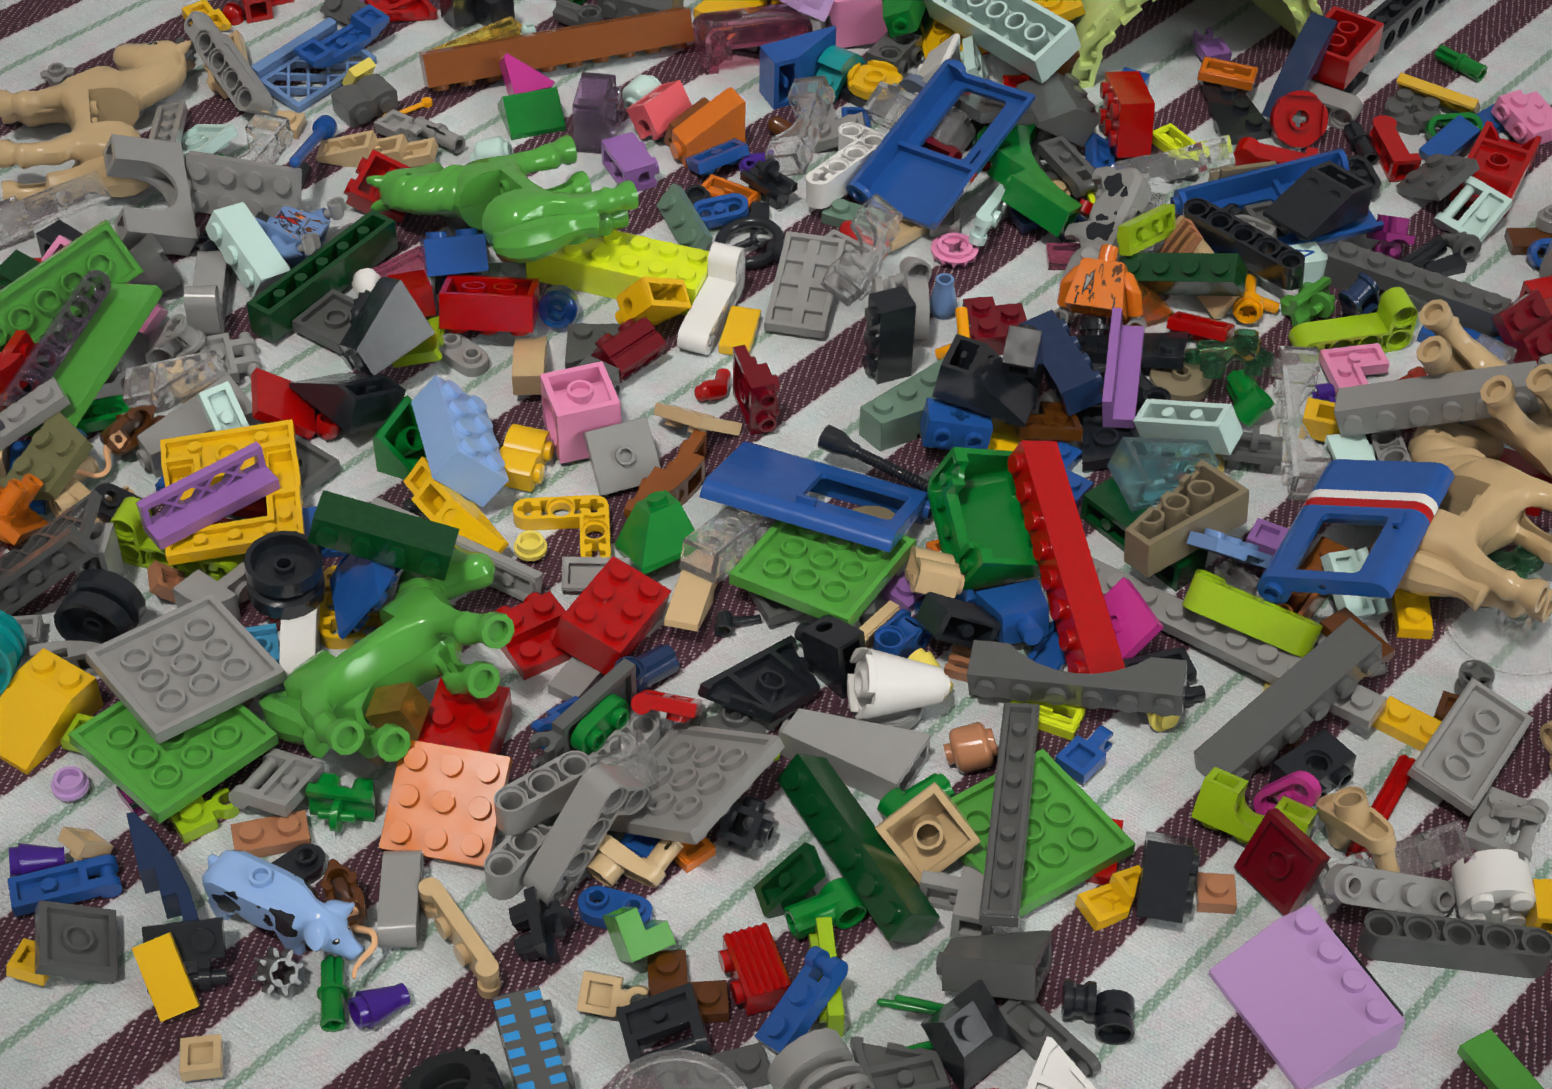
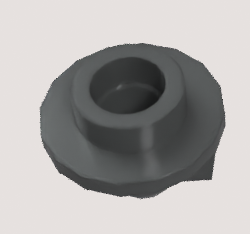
M1466 231L1458 234L1443 233L1441 235L1443 239L1448 240L1447 245H1453L1452 253L1458 252L1465 261L1474 258L1480 252L1481 241L1474 234H1467Z

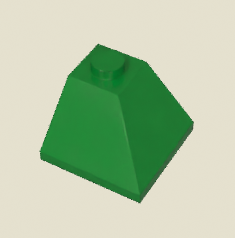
M666 490L653 492L647 498L636 502L614 544L616 550L624 558H631V564L643 574L654 571L703 548L702 542L680 501Z

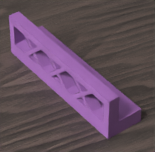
M1112 308L1102 397L1103 427L1135 428L1133 420L1137 413L1144 326L1122 325V308Z
M256 441L137 501L136 505L144 532L162 550L279 490L280 485L278 478L266 466L262 447ZM254 456L255 464L241 470L240 467L243 462ZM225 473L220 482L214 485L210 484L214 476ZM195 488L191 497L179 500L184 491ZM161 503L165 504L160 513L150 517L149 509Z

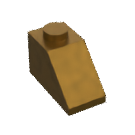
M412 682L377 687L365 717L375 728H381L388 723H395L409 733L410 740L417 741L427 716L430 702Z

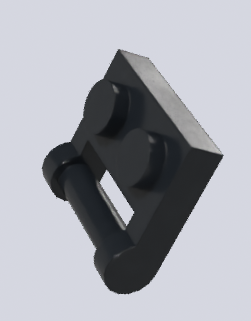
M691 982L616 1009L630 1065L636 1078L647 1075L648 1069L654 1068L660 1063L673 1061L698 1051L700 1055L712 1051V1045L705 1028L696 992ZM691 1028L692 1037L642 1054L641 1046Z

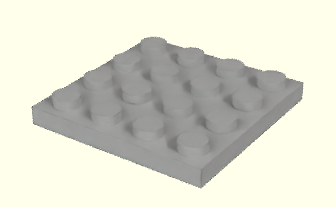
M212 592L85 651L87 663L157 744L191 729L286 680L285 670Z
M676 723L630 771L649 788L650 797L640 811L633 815H617L609 830L696 845L707 836L708 831L722 816L729 812L730 807L744 792L750 789L757 777L774 762V759L785 748L780 737Z

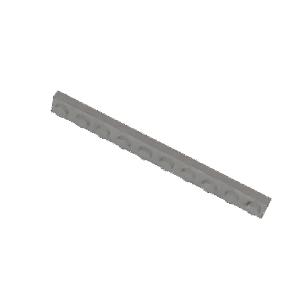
M1092 557L1103 595L1122 577L1129 579L1164 626L1162 631L1273 684L1302 659V657L1195 613L1182 606L1183 600ZM1356 684L1355 689L1348 697L1344 699L1340 697L1331 705L1329 712L1369 730L1386 707L1387 697Z

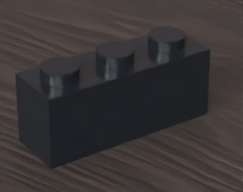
M904 285L870 293L868 307L865 308L867 331L864 332L863 337L866 355H863L862 363L865 372L871 374L876 384L909 377L912 373L916 303Z

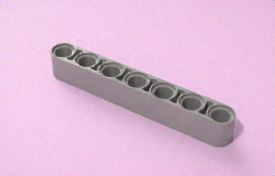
M650 711L644 715L637 713L630 715L625 726L619 730L616 729L605 740L604 745L589 756L591 767L594 765H620L630 772L660 741L658 717ZM560 812L523 833L508 835L487 856L484 862L486 888L492 898L497 900L511 899L525 887L523 883L524 875Z

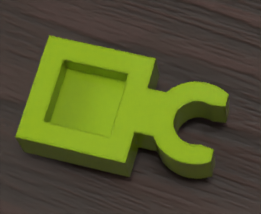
M228 788L218 790L214 793L212 799L206 802L200 796L169 817L184 845L219 829L218 819H231L240 813L239 808L235 807L232 803L223 805L229 802L228 795L230 791Z

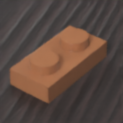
M305 810L291 812L287 818L275 815L230 824L234 850H242L259 858L287 853L299 845L311 844Z

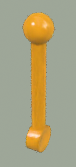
M424 97L421 99V102L399 112L408 114L422 107L430 108L433 106L432 98Z

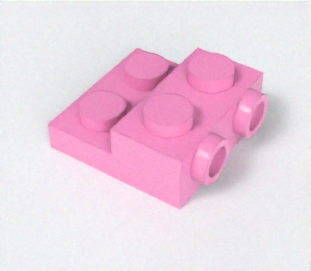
M1517 90L1498 97L1491 113L1518 144H1524L1536 135L1542 137L1540 145L1552 141V108L1537 91L1524 94L1521 90Z

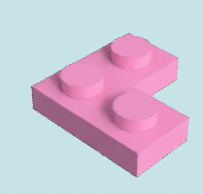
M1379 343L1322 349L1318 357L1329 382L1335 388L1336 396L1338 388L1369 384L1365 375L1387 373L1390 364Z

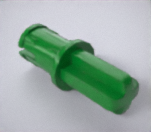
M1440 45L1434 54L1436 59L1453 67L1455 73L1465 74L1477 82L1482 81L1487 73L1488 67L1473 60L1465 52L1460 54L1446 46Z
M332 954L327 955L321 961V986L317 990V998L321 1001V1029L326 1032H337L346 1026L345 999H347L349 992L348 988L344 985V960L342 957H335Z

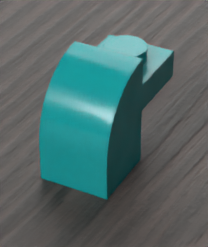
M836 45L829 46L817 61L820 64V68L809 88V92L835 103L844 84L847 83L849 70L858 63H861V66L865 65L866 61L857 53Z

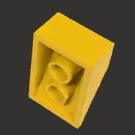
M41 649L18 669L0 697V759L28 775L61 745L60 740L76 714L93 716L104 706L96 677L49 650Z

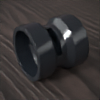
M1111 989L1100 992L1097 995L1096 1014L1099 1017L1095 1020V1036L1099 1041L1110 1045H1121L1130 1042L1134 1038L1135 1023L1131 1017L1134 1015L1135 1000L1131 994L1123 990Z

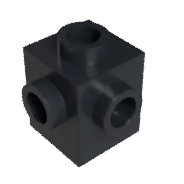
M745 795L744 800L737 799L730 807L729 812L719 819L720 828L717 836L729 840L728 846L743 852H749V849L761 848L764 843H769L774 833L775 823L772 822L775 812L765 809L766 802ZM752 817L754 820L749 829L747 827V819Z

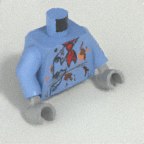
M335 197L327 202L328 209L321 208L313 212H304L289 206H283L275 217L259 211L255 219L285 262L295 267L324 245L331 222L330 218L333 220L342 219L345 214L346 205L342 197Z

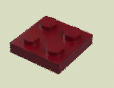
M1278 808L1267 811L1235 863L1234 868L1283 915H1287L1298 910L1331 857Z

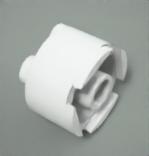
M1489 849L1474 853L1475 860L1464 864V858H1462L1453 865L1451 874L1458 913L1462 919L1520 926L1526 924L1525 917L1536 902L1529 860L1526 857L1524 860L1519 859L1518 852L1513 850Z

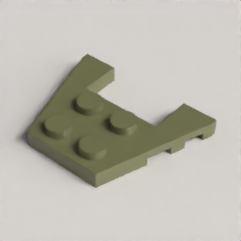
M58 412L39 425L41 429L33 435L31 443L22 455L14 461L9 473L5 478L0 477V485L3 488L6 487L10 479L15 478L21 481L24 475L29 473L35 475L44 483L33 500H56L94 447L61 412Z

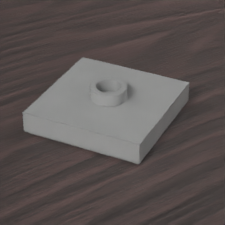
M647 417L583 433L600 496L639 487L644 477L647 478L655 466L661 468Z

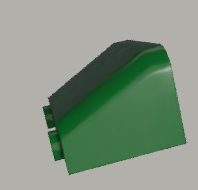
M953 447L929 478L927 492L941 551L953 555L955 563L959 564L961 574L965 577L962 591L969 589L975 591L1041 578L1038 562L1033 556V545L1029 531L1026 530L1024 525L1022 507L1016 498L1013 476L1008 470V458L1013 451Z

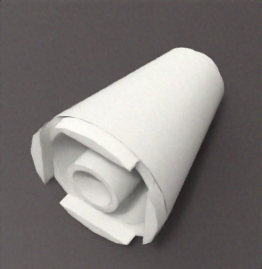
M867 647L855 649L851 656L850 663H856L855 673L848 674L847 696L851 712H858L855 716L856 719H869L938 704L943 701L944 696L949 694L950 679L948 675H945L941 667Z

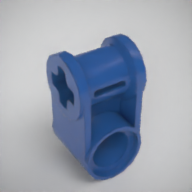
M901 609L891 620L875 631L873 649L908 658L917 649H924L929 644L932 636L916 622V619L911 617L910 611Z

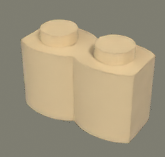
M912 546L905 566V578L909 581L911 592L922 595L933 592L954 599L956 595H960L964 587L965 577L961 574L959 564L955 563L954 556Z

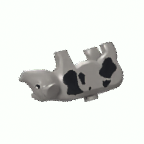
M1110 166L1095 169L1092 181L1095 185L1101 184V188L1098 189L1095 195L1096 200L1090 211L1088 221L1068 224L1065 231V238L1080 242L1081 247L1072 254L1062 275L1063 278L1074 266L1079 265L1083 258L1098 259L1102 244H1109L1119 248L1116 239L1118 225L1143 214L1148 205L1152 189L1148 183L1150 180L1149 174L1141 173L1132 167L1114 169Z

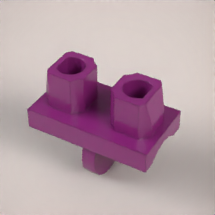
M1378 214L1377 222L1382 221L1384 228L1367 233L1366 238L1379 240L1375 246V252L1398 259L1401 254L1400 243L1414 245L1415 236L1407 235L1410 219Z

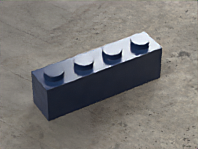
M1049 310L1020 323L1034 326L1037 330L1042 331L1043 376L1068 416L1102 402L1103 396L1100 389L1104 387L1102 376L1097 369L1092 371L1093 365L1086 352L1081 354L1082 349L1075 335L1070 336V329L1064 318L1059 320L1054 311Z

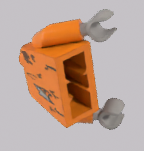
M1102 244L1098 259L1083 258L1080 264L1074 266L1060 281L1057 299L1059 308L1054 310L1058 319L1060 318V312L1065 314L1067 324L1073 320L1074 313L1111 318L1112 308H1122V320H1127V316L1131 317L1127 325L1132 326V323H1138L1144 326V331L1146 330L1147 322L1141 317L1143 314L1141 290L1135 275L1128 271L1124 263L1116 262L1118 247Z

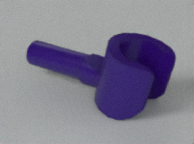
M1331 383L1315 385L1317 391L1312 392V398L1336 402L1335 388Z

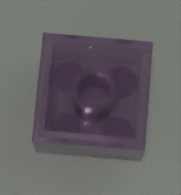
M582 72L572 105L574 143L577 152L602 154L601 140L617 136V127L621 125L622 111L617 110V104L620 103L621 87L616 86V75Z

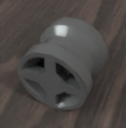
M1480 660L1464 662L1459 668L1458 678L1454 684V693L1460 695L1472 677L1490 689L1495 679V672L1492 667Z

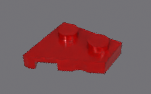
M364 0L365 4H371L390 17L389 22L438 19L437 9L428 0Z

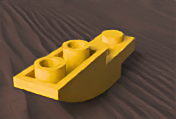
M422 456L403 481L414 494L411 500L430 521L460 529L459 535L502 554L509 545L505 538L474 502L465 500L461 494L433 479L427 458Z

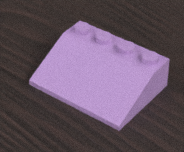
M1311 904L1277 919L1211 968L1208 973L1295 1089H1312L1396 1048L1406 1022Z

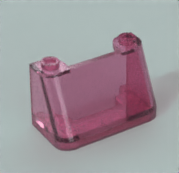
M785 3L702 13L693 20L692 24L694 43L705 75L718 74V66L723 60L732 61V49L761 46L813 32L812 23L807 14L797 11Z

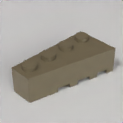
M1201 459L1195 465L1193 473H1186L1179 479V485L1172 492L1167 490L1160 497V503L1156 507H1149L1125 529L1124 562L1148 578L1200 549L1186 544L1190 530L1204 534L1205 528L1227 534L1247 522L1250 490Z

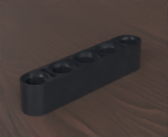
M1192 198L1184 203L1183 216L1193 222L1204 241L1212 250L1217 253L1239 254L1249 271L1284 290H1296L1303 285L1305 257L1300 251L1205 199Z

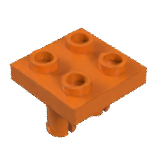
M25 474L21 481L15 478L10 479L5 488L0 485V540L13 545L22 543L49 523L29 507L44 485L35 475Z

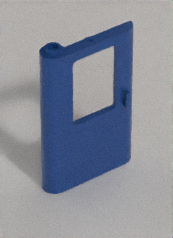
M1339 148L1177 189L1174 191V196L1170 198V204H1175V214L1178 213L1180 216L1183 215L1184 203L1192 198L1205 199L1220 208L1229 203L1238 204V208L1244 209L1246 205L1270 200L1273 203L1309 168L1330 160L1349 171V163L1345 151ZM1368 209L1366 217L1308 241L1297 238L1293 233L1277 237V239L1287 245L1316 241L1318 246L1382 230L1384 223L1382 221L1377 222L1370 209Z
M744 441L707 476L699 496L703 499L886 552H890L913 523L921 525L924 519L929 520L932 515L928 492ZM810 491L859 506H880L890 509L895 515L892 519H882L817 500L818 498L806 494Z

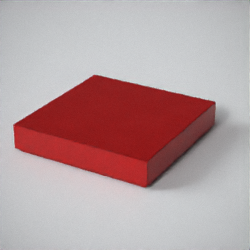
M256 367L251 374L253 418L264 423L292 419L295 434L311 439L316 433L314 406L308 401L303 400L299 394L289 387L290 382L293 381Z

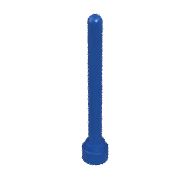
M322 115L315 120L312 126L313 133L289 159L291 167H299L321 140L330 139L336 133L337 123L331 116Z

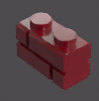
M642 317L636 322L631 318L618 328L619 333L612 336L610 333H607L595 342L597 348L591 356L619 368L621 381L658 357L667 345L659 332L655 331V327L647 317Z

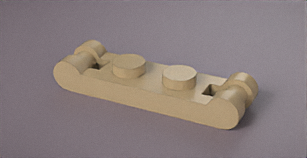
M434 877L423 879L418 885L422 914L427 918H435L434 923L442 939L446 940L449 938L454 945L453 951L458 962L463 967L468 965L478 979L477 989L479 995L485 999L497 997L501 992L497 960L441 882Z

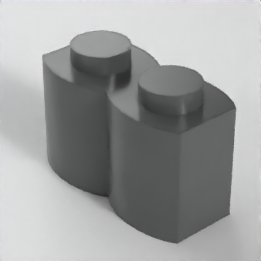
M380 74L367 75L356 84L342 86L331 94L333 111L352 128L364 125L374 117H381L399 106L397 90Z

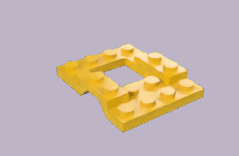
M292 419L160 440L161 465L165 487L256 441L262 447L266 466L278 478L280 485L279 490L266 496L267 516L212 524L165 548L168 566L245 554L246 550L255 540L273 532L297 531L305 534L300 466ZM254 456L245 460L240 469L244 470L254 465ZM225 473L214 476L210 484L214 485L220 482ZM195 488L184 491L179 500L191 497Z

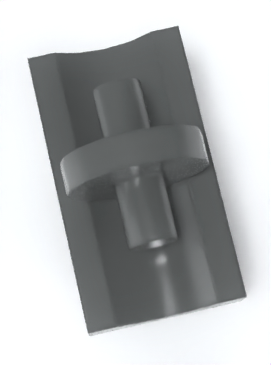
M1253 423L1251 433L1243 432L1231 455L1222 454V460H1225V467L1227 469L1239 470L1242 468L1243 462L1255 463V470L1259 473L1271 474L1275 466H1281L1283 437L1259 434L1260 424Z

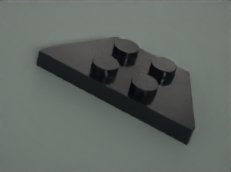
M790 635L702 682L698 695L771 724L817 698L820 685L815 676L809 671V664L806 658L798 656L795 650L797 641Z

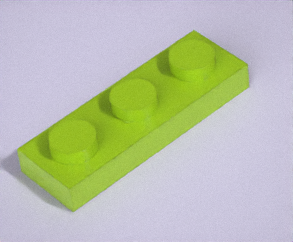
M1164 203L1118 225L1116 239L1119 244V255L1132 256L1168 238L1176 228L1175 204Z
M832 917L816 918L815 933L809 934V950L814 946H819L828 951L830 958L837 957ZM840 985L818 1016V1023H825L826 1028L836 1030L840 1037H843L845 1015Z

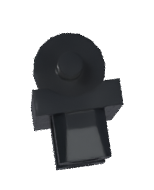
M769 158L764 162L760 160L750 170L740 172V180L748 184L749 188L761 192V197L763 195L769 197L770 206L778 210L788 204L789 195L798 189V183L779 172V162L774 158Z
M532 886L523 890L525 901L508 908L510 920L514 928L518 932L530 928L531 931L514 939L515 950L523 962L542 957L550 965L559 961L555 938H562L566 935L565 930L573 925L574 916L570 908L560 906V902L557 900L551 901L548 907L543 901L538 899L537 889Z

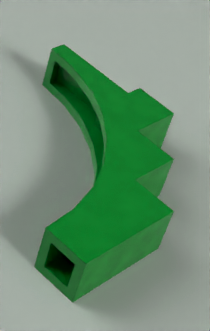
M990 124L984 125L980 129L977 140L980 139ZM1035 124L1016 125L990 158L991 168L987 175L1003 185L1005 192L1001 201L1056 237L1065 234L1068 224L1075 223L1083 205L1060 189L1039 167L1032 155L1030 144L1034 143L1040 128L1036 127Z

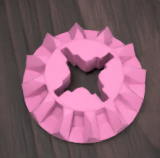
M961 233L942 234L936 237L931 244L933 260L940 261L942 266L950 264L953 268L956 265L966 267L967 263L975 262L979 248L969 242V236Z

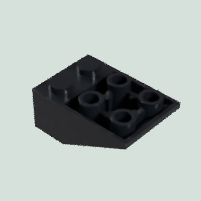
M1329 160L1309 168L1263 211V216L1273 221L1275 225L1295 234L1297 238L1308 241L1366 217L1374 185Z
M956 334L941 363L932 397L940 399L949 405H958L970 409L979 415L994 417L1008 425H1017L1025 428L1038 398L1039 391L1022 376L1002 373V357L988 344Z
M338 373L290 382L289 387L299 394L303 400L308 401L347 433H358L367 429L381 428L404 398L406 389L386 374L371 376L368 374Z

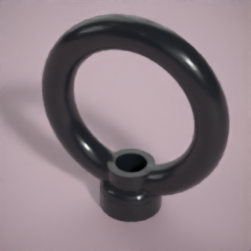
M746 216L732 220L724 225L716 235L715 242L726 244L728 238L733 233L746 228H765V231L772 235L773 240L769 241L766 252L753 257H745V269L759 268L772 261L779 263L785 240L784 233L779 225L770 219L759 216Z

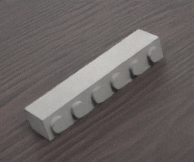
M1530 361L1338 388L1334 414L1341 437L1492 418L1493 416L1487 411V404L1481 399L1480 390L1487 380L1497 375H1505L1513 381L1516 389L1515 401L1524 413L1541 411V400L1530 392L1526 384V378L1530 371L1537 367V362Z

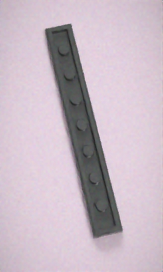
M1004 702L979 925L1017 928L1019 926L1040 714L1039 704Z

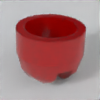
M229 2L222 9V13L229 20L231 26L239 25L244 21V13L239 4Z
M322 413L317 415L315 429L318 436L324 440L336 438L341 431L340 426Z

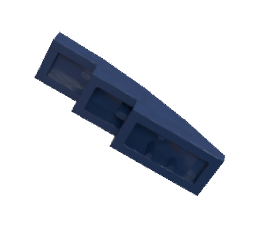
M1311 12L1273 86L1262 112L1263 116L1270 118L1272 108L1279 97L1292 91L1308 90L1313 75H1317L1338 21Z
M135 812L126 813L145 894L160 890L167 919L181 915L183 921L199 919L190 889L175 859L156 833Z

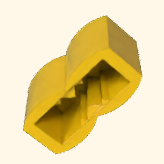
M518 424L510 426L503 446L499 450L505 462L504 467L509 479L504 487L532 492L536 483L541 484L545 473V463L552 460L555 450V443L551 442L550 431Z

